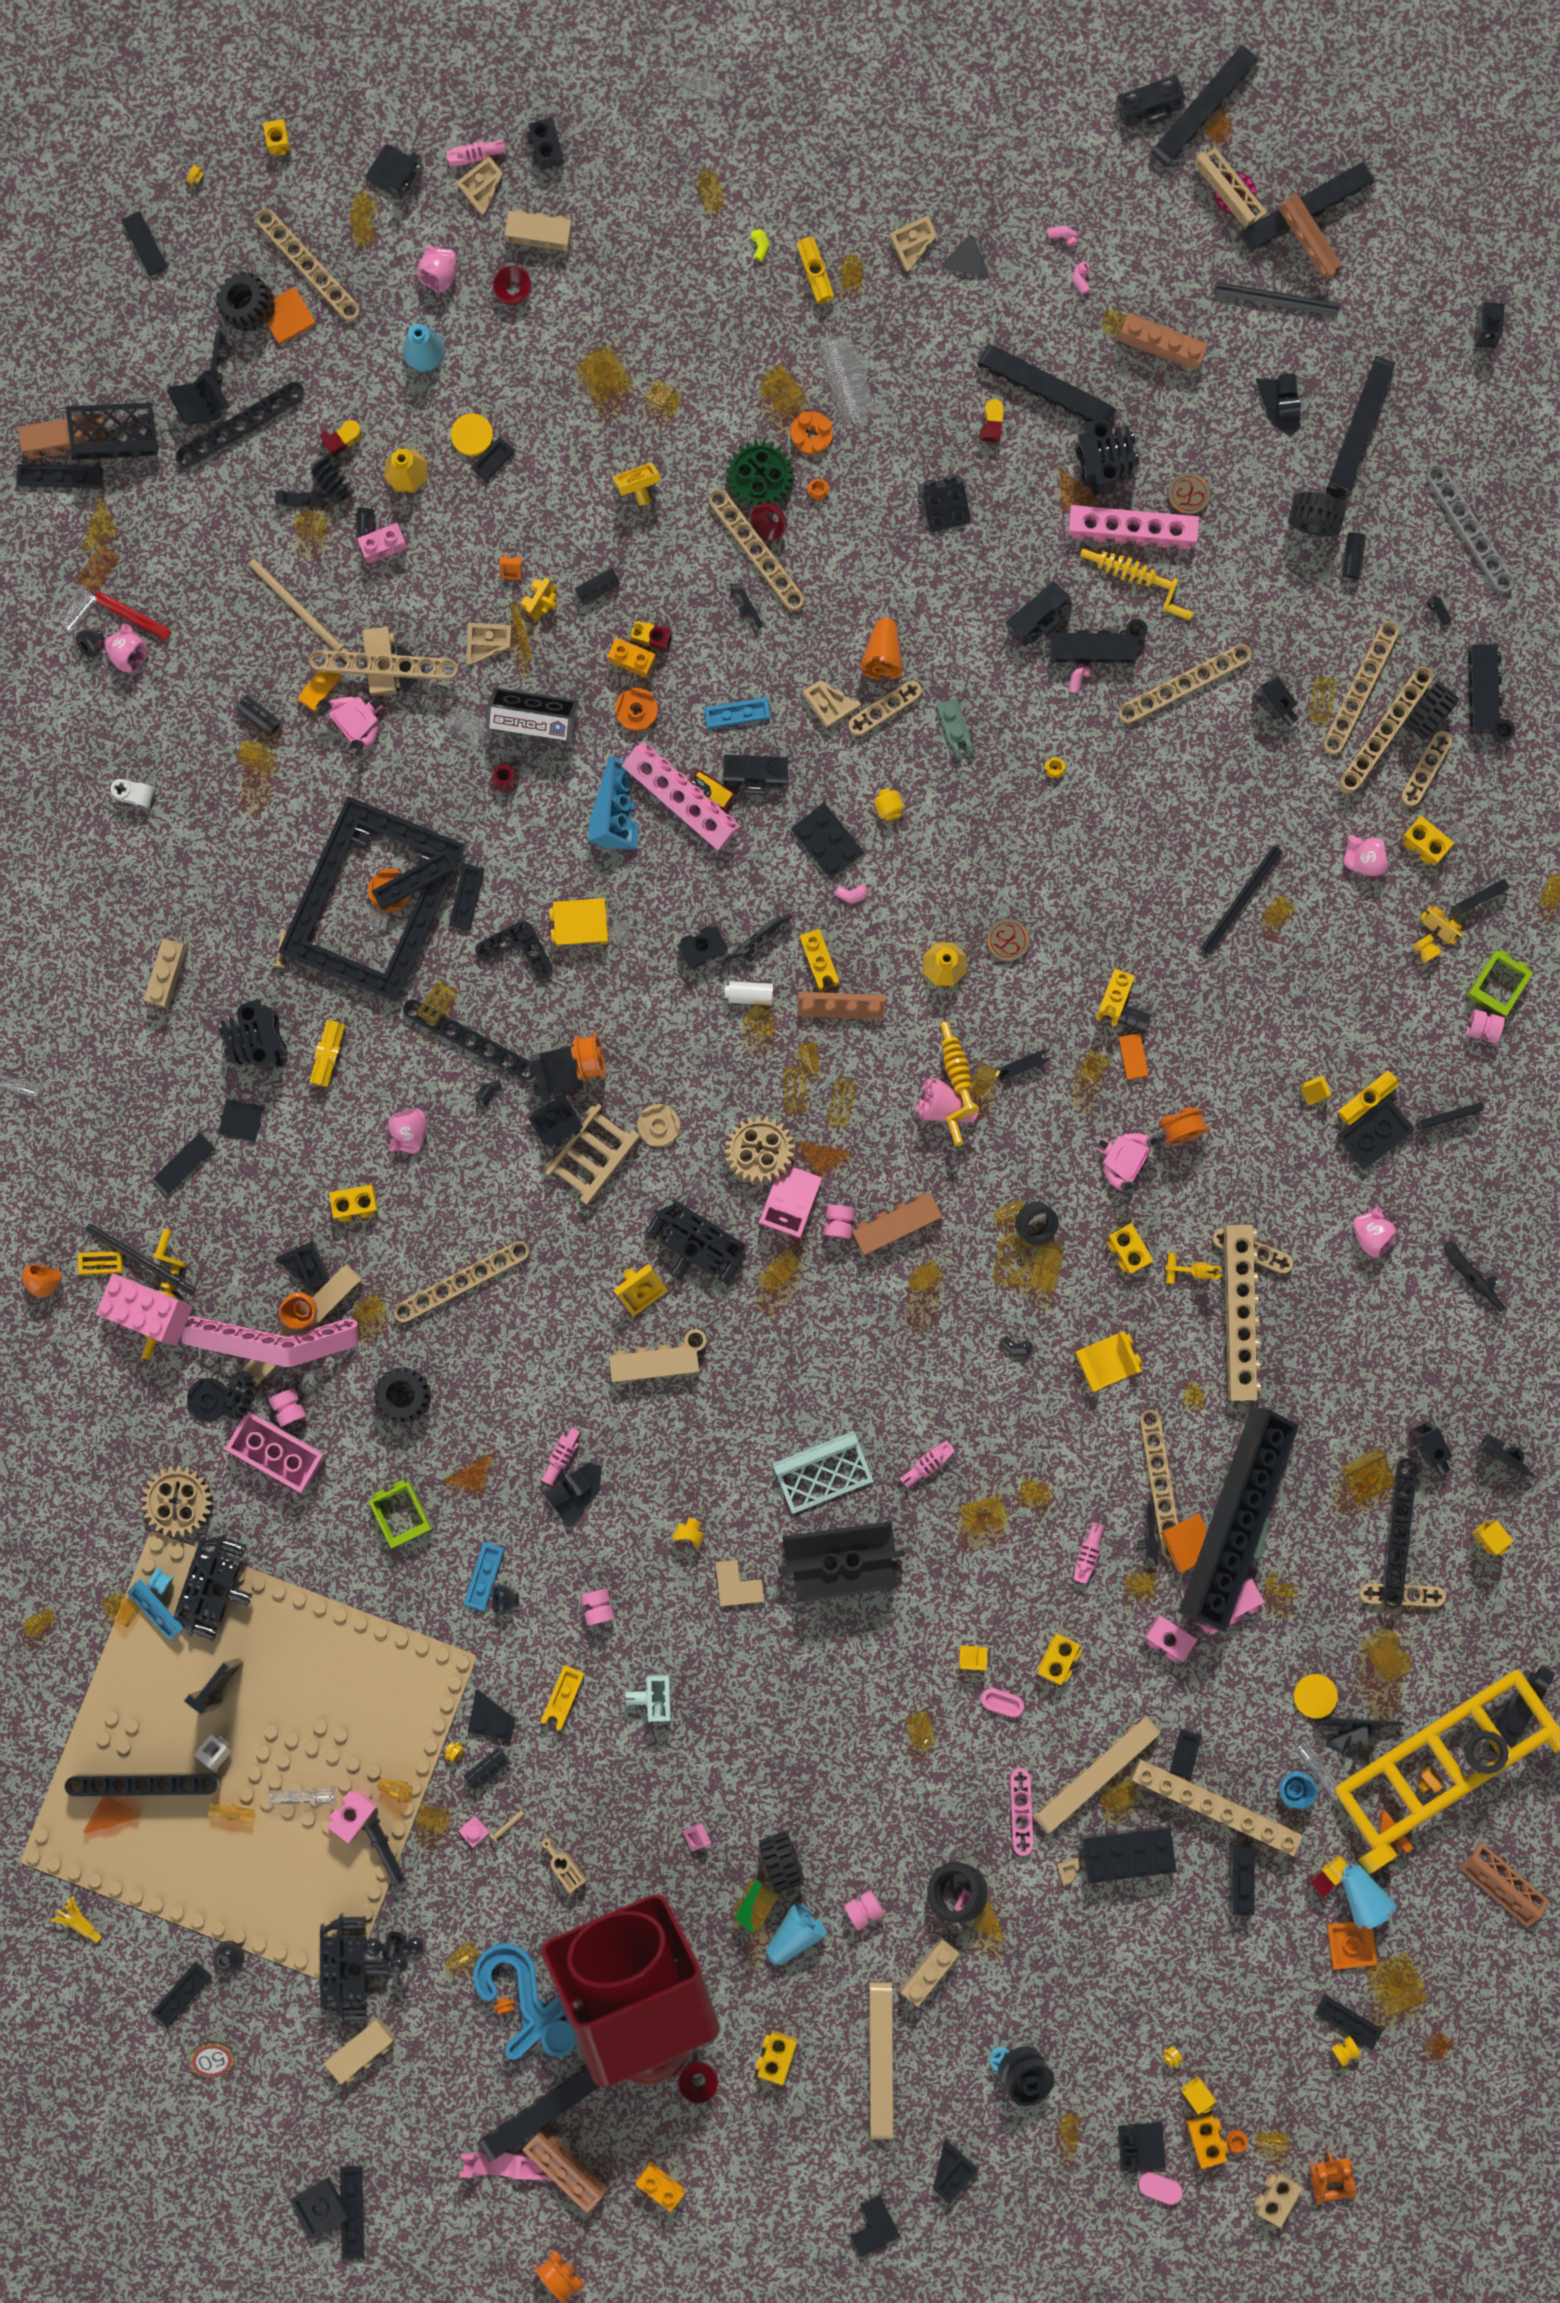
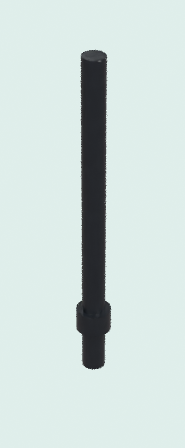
M91 1223L87 1225L85 1229L87 1232L167 1280L170 1286L175 1289L180 1288L191 1296L195 1294L197 1289L183 1281V1277L176 1273H170Z

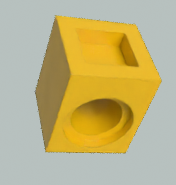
M284 119L263 123L269 153L275 156H282L286 154V151H291ZM275 137H282L278 142L273 141Z
M1199 2076L1180 2088L1198 2115L1200 2113L1206 2114L1213 2109V2104L1216 2100Z

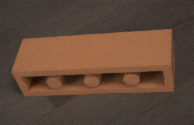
M1128 313L1117 338L1118 341L1197 370L1208 345L1205 342Z
M102 413L92 415L100 424L105 419ZM85 416L73 417L72 419L80 424ZM67 419L18 427L21 452L29 459H39L41 455L48 453L52 456L61 455L62 451L71 450ZM89 419L82 426L90 434L97 429V426ZM101 429L94 436L100 442H106L109 439V436ZM81 431L74 435L75 443H84L88 439Z
M923 1192L913 1197L914 1202L908 1205L903 1202L893 1207L895 1211L887 1214L884 1211L874 1216L875 1221L869 1224L864 1221L854 1226L856 1230L852 1234L863 1256L941 1219L942 1215L932 1195H926Z

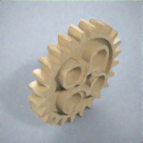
M757 1116L756 1122H753L749 1117L748 1124L741 1121L740 1129L733 1127L735 1135L728 1134L731 1141L725 1142L726 1147L729 1149L724 1150L726 1156H729L726 1158L727 1164H731V1172L736 1170L735 1175L737 1178L743 1175V1182L751 1178L752 1185L755 1184L756 1180H759L760 1184L763 1185L764 1179H767L771 1184L773 1176L779 1180L780 1172L787 1174L785 1166L792 1167L791 1161L788 1159H795L792 1153L795 1151V1145H792L794 1142L793 1137H789L790 1130H784L783 1123L777 1126V1119L770 1123L768 1116L765 1117L764 1121H761L760 1117ZM750 1135L757 1136L756 1140L752 1142L746 1139ZM772 1139L778 1140V1143L775 1145L768 1144ZM744 1156H752L750 1161H742ZM767 1159L773 1160L771 1165L763 1164Z
M180 1465L176 1471L173 1466H169L168 1473L164 1469H160L161 1476L153 1474L155 1481H147L150 1489H143L142 1491L147 1494V1497L141 1498L142 1501L147 1502V1505L141 1507V1509L148 1510L144 1518H152L149 1525L157 1524L155 1531H160L164 1528L163 1535H168L171 1531L172 1537H176L179 1531L181 1536H185L186 1529L192 1534L194 1533L193 1526L198 1529L202 1527L199 1522L200 1520L208 1521L204 1514L212 1512L207 1509V1505L213 1504L212 1501H208V1497L212 1496L213 1493L206 1492L210 1484H202L205 1477L198 1479V1471L190 1474V1467H187L183 1472V1468ZM179 1481L178 1499H181L182 1503L177 1505L178 1519L175 1521L176 1504L172 1503V1499L177 1497V1482ZM166 1483L172 1487V1492L168 1496L162 1492V1487ZM188 1484L194 1489L191 1497H187L184 1493V1488ZM164 1505L170 1509V1515L166 1518L160 1512ZM185 1507H189L192 1510V1516L189 1519L184 1518L182 1515Z

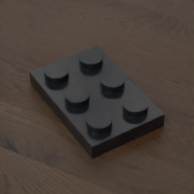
M825 802L790 828L829 879H832L864 854V851Z
M1387 1096L1336 1137L1360 1168L1365 1170L1415 1131V1129Z

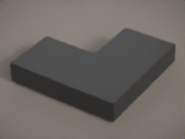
M881 2195L860 2204L869 2226L850 2235L860 2257L900 2237Z

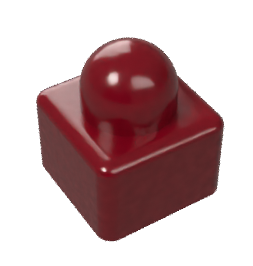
M658 1894L647 1896L553 1937L542 1946L541 1954L563 2013L594 2083L599 2087H613L626 2080L643 2085L664 2082L680 2071L691 2051L713 2042L718 2037L720 2024L701 1967L664 1896Z

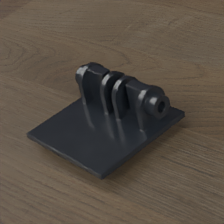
M1162 2122L1118 2125L1121 2171L1138 2173V2170L1166 2168Z

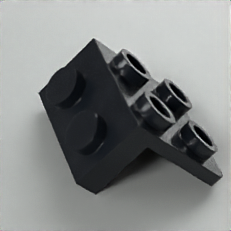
M387 144L383 147L367 172L366 180L401 200L404 194L409 191L415 177L422 170L421 158L414 152L408 156Z
M210 370L203 371L194 383L170 386L167 389L170 399L186 425L216 421L230 407Z
M951 474L945 476L943 480L936 481L931 479L924 481L922 485H918L920 495L924 501L928 526L931 532L970 523L971 517L964 481L960 476Z
M573 1046L531 1055L532 1063H528L531 1076H536L537 1083L533 1085L536 1097L541 1096L542 1102L549 1101L552 1094L582 1087V1079L578 1080L576 1067H578L577 1059L574 1060L572 1057L571 1047Z
M565 1094L527 1116L545 1149L559 1146L562 1140L567 1137L576 1136L583 1128Z

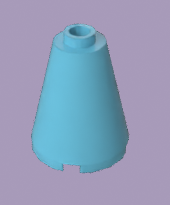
M423 324L411 326L403 345L404 359L407 364L419 371H429L436 368L445 355V345L442 338Z
M1350 1864L1343 1869L1341 1878L1356 1926L1359 1929H1362L1361 1926L1371 1929L1387 1921L1390 1918L1388 1914L1391 1910L1393 1913L1396 1911L1394 1901L1360 1865Z
M800 1903L791 1906L766 1948L767 1958L773 1964H784L822 1940L826 1935V1929L819 1919L815 1922L809 1915L811 1911Z

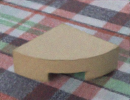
M1078 1858L1057 1864L1063 1886L1070 1884L1074 1877H1076L1079 1869Z

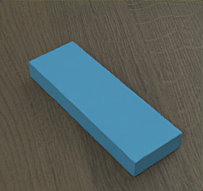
M767 697L704 707L707 729L771 719Z
M483 1542L464 1602L465 1606L485 1612L505 1548Z
M141 1579L129 1589L127 1594L169 1641L175 1639L184 1629Z

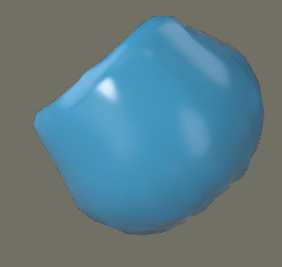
M1296 1771L1286 1774L1279 1784L1282 1802L1291 1809L1308 1808L1317 1799L1318 1788L1309 1774Z

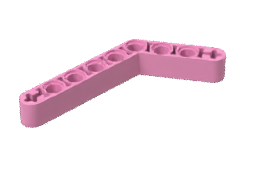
M189 1316L181 1334L182 1343L284 1367H293L356 1346L359 1342L358 1324L353 1319L340 1320L285 1337Z

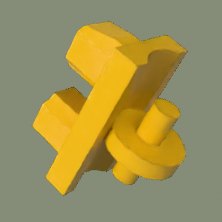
M544 578V580L535 579L531 585V590L535 592L533 599L526 596L520 605L533 619L539 621L542 614H547L550 608L557 609L558 604L554 600L557 597L555 592L558 588L547 578Z

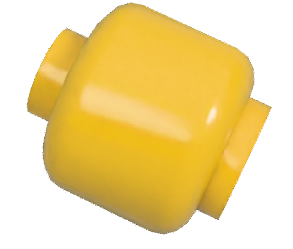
M890 788L879 791L878 797L873 802L878 816L881 819H886L887 822L901 817L905 809L900 793L895 790L890 791Z

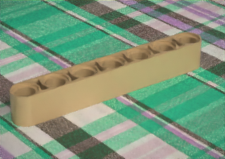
M1420 667L1412 674L1339 780V789L1343 793L1351 794L1360 786L1433 679V673L1429 668ZM1417 675H1423L1426 678V683L1419 682ZM1405 692H1411L1414 695V700H1408L1405 697ZM1393 709L1400 710L1402 717H1395ZM1381 727H1388L1390 735L1383 734ZM1369 744H1375L1378 747V752H1372L1369 749ZM1357 761H1363L1366 764V769H1359ZM1345 779H1352L1354 787H1348L1345 784Z
M345 1265L313 1297L318 1309L315 1322L306 1329L294 1330L284 1326L276 1335L290 1337L317 1328L323 1322L322 1319L327 1314L329 1315L338 1306L337 1303L341 1299H345L353 1291L352 1288L357 1283L360 1284L362 1282V1279L348 1265ZM251 1360L241 1372L254 1376L253 1381H256L255 1387L261 1385L260 1382L276 1369V1365Z
M1147 1715L1141 1717L1142 1720L1137 1725H1132L1125 1732L1126 1735L1112 1743L1105 1754L1101 1753L1088 1769L1085 1768L1076 1776L1077 1779L1074 1782L1068 1783L1059 1791L1060 1794L1055 1799L1051 1798L1038 1814L1036 1812L1033 1815V1818L1047 1834L1059 1826L1160 1734L1161 1731Z
M869 1982L870 2139H893L892 1982Z

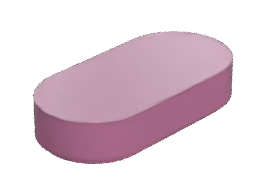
M995 1688L986 1689L981 1695V1703L987 1710L1011 1718L1018 1717L1023 1713L1024 1703L1016 1695Z
M1146 2172L1139 2178L1138 2185L1144 2195L1167 2204H1176L1180 2201L1182 2189L1176 2181L1152 2172Z

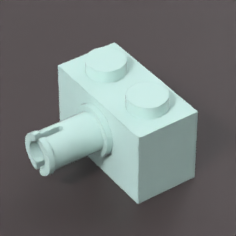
M670 1674L648 1675L647 1689L645 1691H626V1698H635L626 1699V1706L646 1705L648 1707V1722L670 1721Z

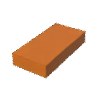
M1141 1034L1119 1037L1126 1079L1130 1080L1149 1076Z

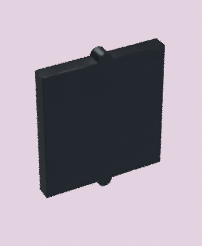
M226 1099L223 1114L220 1115L221 1124L218 1134L255 1142L258 1129L262 1125L260 1120L264 1107Z

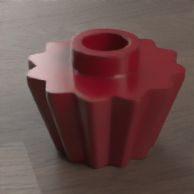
M502 763L500 766H495V770L491 771L492 777L490 781L493 782L492 786L497 788L499 792L504 791L507 793L509 789L514 790L515 785L518 784L519 774H517L516 768H512L511 764L505 765ZM503 774H507L509 776V778L505 781L501 780V776Z

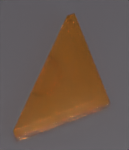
M1059 469L1062 509L1070 508L1071 505L1101 506V501H1098L1085 487L1071 478L1063 469Z
M802 1141L797 1142V1145L818 1176L852 1155L851 1151Z
M489 1453L444 1478L443 1482L482 1493L493 1454Z
M103 1796L83 1832L86 1834L138 1819L140 1814L108 1796Z

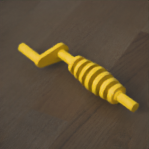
M1082 549L1080 557L1096 562L1098 564L1097 568L1102 569L1103 565L1107 566L1105 569L1107 573L1110 572L1111 568L1115 569L1112 575L1114 577H1117L1119 571L1123 572L1120 580L1124 581L1128 574L1131 575L1128 581L1130 583H1133L1134 578L1137 577L1139 578L1137 582L1139 585L1145 580L1147 581L1145 586L1149 587L1150 584H1155L1169 589L1170 591L1162 611L1191 620L1193 612L1169 604L1178 582L1177 578H1174L1172 582L1156 576L1153 569L1148 573L1146 572L1148 568L1146 565L1140 570L1138 569L1140 565L1138 561L1132 567L1130 566L1132 562L1130 557H1128L1126 564L1122 563L1124 556L1120 555L1118 561L1114 560L1116 554L1112 553L1110 558L1106 557L1108 552L1103 551L1099 555Z
M942 1022L940 1026L944 1040L941 1042L945 1070L951 1080L955 1093L961 1095L964 1104L963 1108L946 1117V1121L949 1124L954 1145L961 1146L963 1141L957 1122L978 1113L979 1108L978 1105L972 1104L969 1093L972 1090V1083H970L971 1076L969 1075L968 1060L961 1045H959L958 1038L952 1036L949 1023Z
M164 1228L153 1257L172 1264L170 1273L179 1274L180 1268H185L186 1263L164 1256L172 1233L171 1230ZM168 1281L162 1282L160 1287L164 1288V1291L159 1292L177 1299V1296L173 1295L172 1292H178V1289L170 1286ZM144 1335L147 1338V1342L141 1358L150 1360L155 1343L159 1340Z

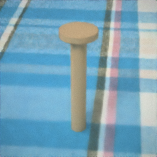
M281 930L279 948L286 935V930ZM277 954L276 964H272L273 968L285 969V966L281 965L283 955Z
M521 1810L494 1835L490 1833V1837L498 1844L497 1839L525 1815L524 1812Z

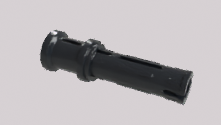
M378 1818L363 1826L362 1830L366 1831L371 1841V1848L376 1849L393 1886H396L407 1879L388 1844L389 1837L384 1834L379 1824L381 1821Z

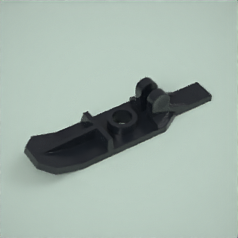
M785 914L771 919L719 964L723 967L732 959L744 956L748 961H753L755 955L749 947L751 945L753 947L758 945L763 940L762 937L764 935L770 938V934L785 921L790 920L792 915Z
M1451 1240L1445 1243L1444 1251L1449 1262L1480 1295L1487 1298L1499 1312L1505 1310V1305L1497 1298L1493 1289L1498 1279L1495 1276H1491L1485 1280L1482 1274L1472 1266L1475 1262L1469 1263L1461 1254L1456 1243Z
M1329 1717L1314 1722L1316 1726L1326 1725L1350 1728V1723H1352V1727L1358 1728L1368 1724L1369 1736L1374 1739L1380 1736V1728L1389 1725L1404 1726L1402 1721Z

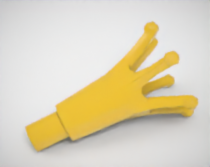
M75 1897L68 1898L66 1900L68 1905L65 1906V1909L70 1915L57 1910V1914L65 1918L56 1916L55 1919H51V1922L69 1926L97 1943L102 1936L94 1930L95 1928L81 1914L76 1905Z

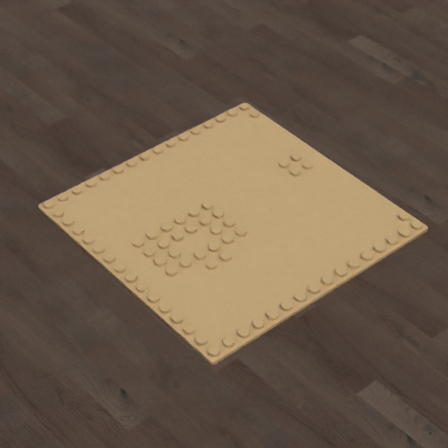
M156 1531L150 1532L127 1592L139 1579L147 1586L153 1573L158 1568L162 1569L164 1574L174 1577L172 1583L163 1595L158 1594L154 1588L150 1590L174 1616L197 1547ZM244 1565L240 1567L234 1588L253 1593L249 1606L246 1607L229 1600L220 1624L215 1625L213 1624L214 1621L206 1622V1618L203 1620L199 1619L198 1621L218 1628L213 1641L196 1634L190 1637L184 1626V1629L178 1636L169 1641L126 1592L25 1847L21 1862L32 1868L222 1942L233 1941L245 1951L320 1979V1925L322 1923L325 1926L330 1924L331 1921L339 1918L341 1913H344V1917L366 1916V1931L345 1930V1934L353 1936L355 1933H359V1936H361L362 1933H367L368 1940L391 1882L376 1849L370 1846L371 1841L366 1831H363L361 1827L352 1841L347 1843L327 1828L331 1823L328 1819L335 1809L340 1811L344 1806V1803L341 1801L349 1791L353 1793L358 1789L378 1804L363 1826L379 1818L381 1821L379 1824L384 1834L389 1837L388 1844L397 1862L399 1861L475 1664L476 1655ZM211 1579V1580H210V1583H209V1586H210V1584L213 1583L215 1580H212V1579ZM221 1584L216 1585V1592L224 1595V1587ZM184 1611L182 1614L190 1620L191 1613ZM236 1658L243 1661L216 1697L222 1701L216 1710L200 1715L184 1702L189 1694L200 1691L206 1686L223 1662ZM211 1734L217 1739L219 1736H222L230 1743L228 1748L232 1752L219 1766V1770L216 1773L221 1778V1786L217 1791L209 1795L70 1796L64 1788L66 1780L77 1774L215 1773L195 1757L194 1754ZM162 1778L160 1785L164 1790H168L170 1782ZM184 1778L182 1782L183 1787L190 1790L192 1788V1781ZM206 1778L204 1782L206 1788L213 1789L215 1785L213 1779ZM75 1779L72 1782L74 1790L80 1791L81 1789L80 1781ZM96 1779L94 1787L102 1791L103 1782ZM118 1779L116 1782L119 1790L125 1789L126 1784L124 1780ZM140 1779L138 1782L140 1789L146 1790L148 1788L147 1781ZM353 1809L346 1810L347 1819L355 1820L357 1817L356 1812ZM337 1929L327 1932L328 1936H336ZM342 1939L343 1955H344V1939ZM343 1962V1976H346L344 1970L348 1962ZM356 1963L351 1964L350 1966L351 1971L354 1974L356 1973V1970L358 1968V1964Z

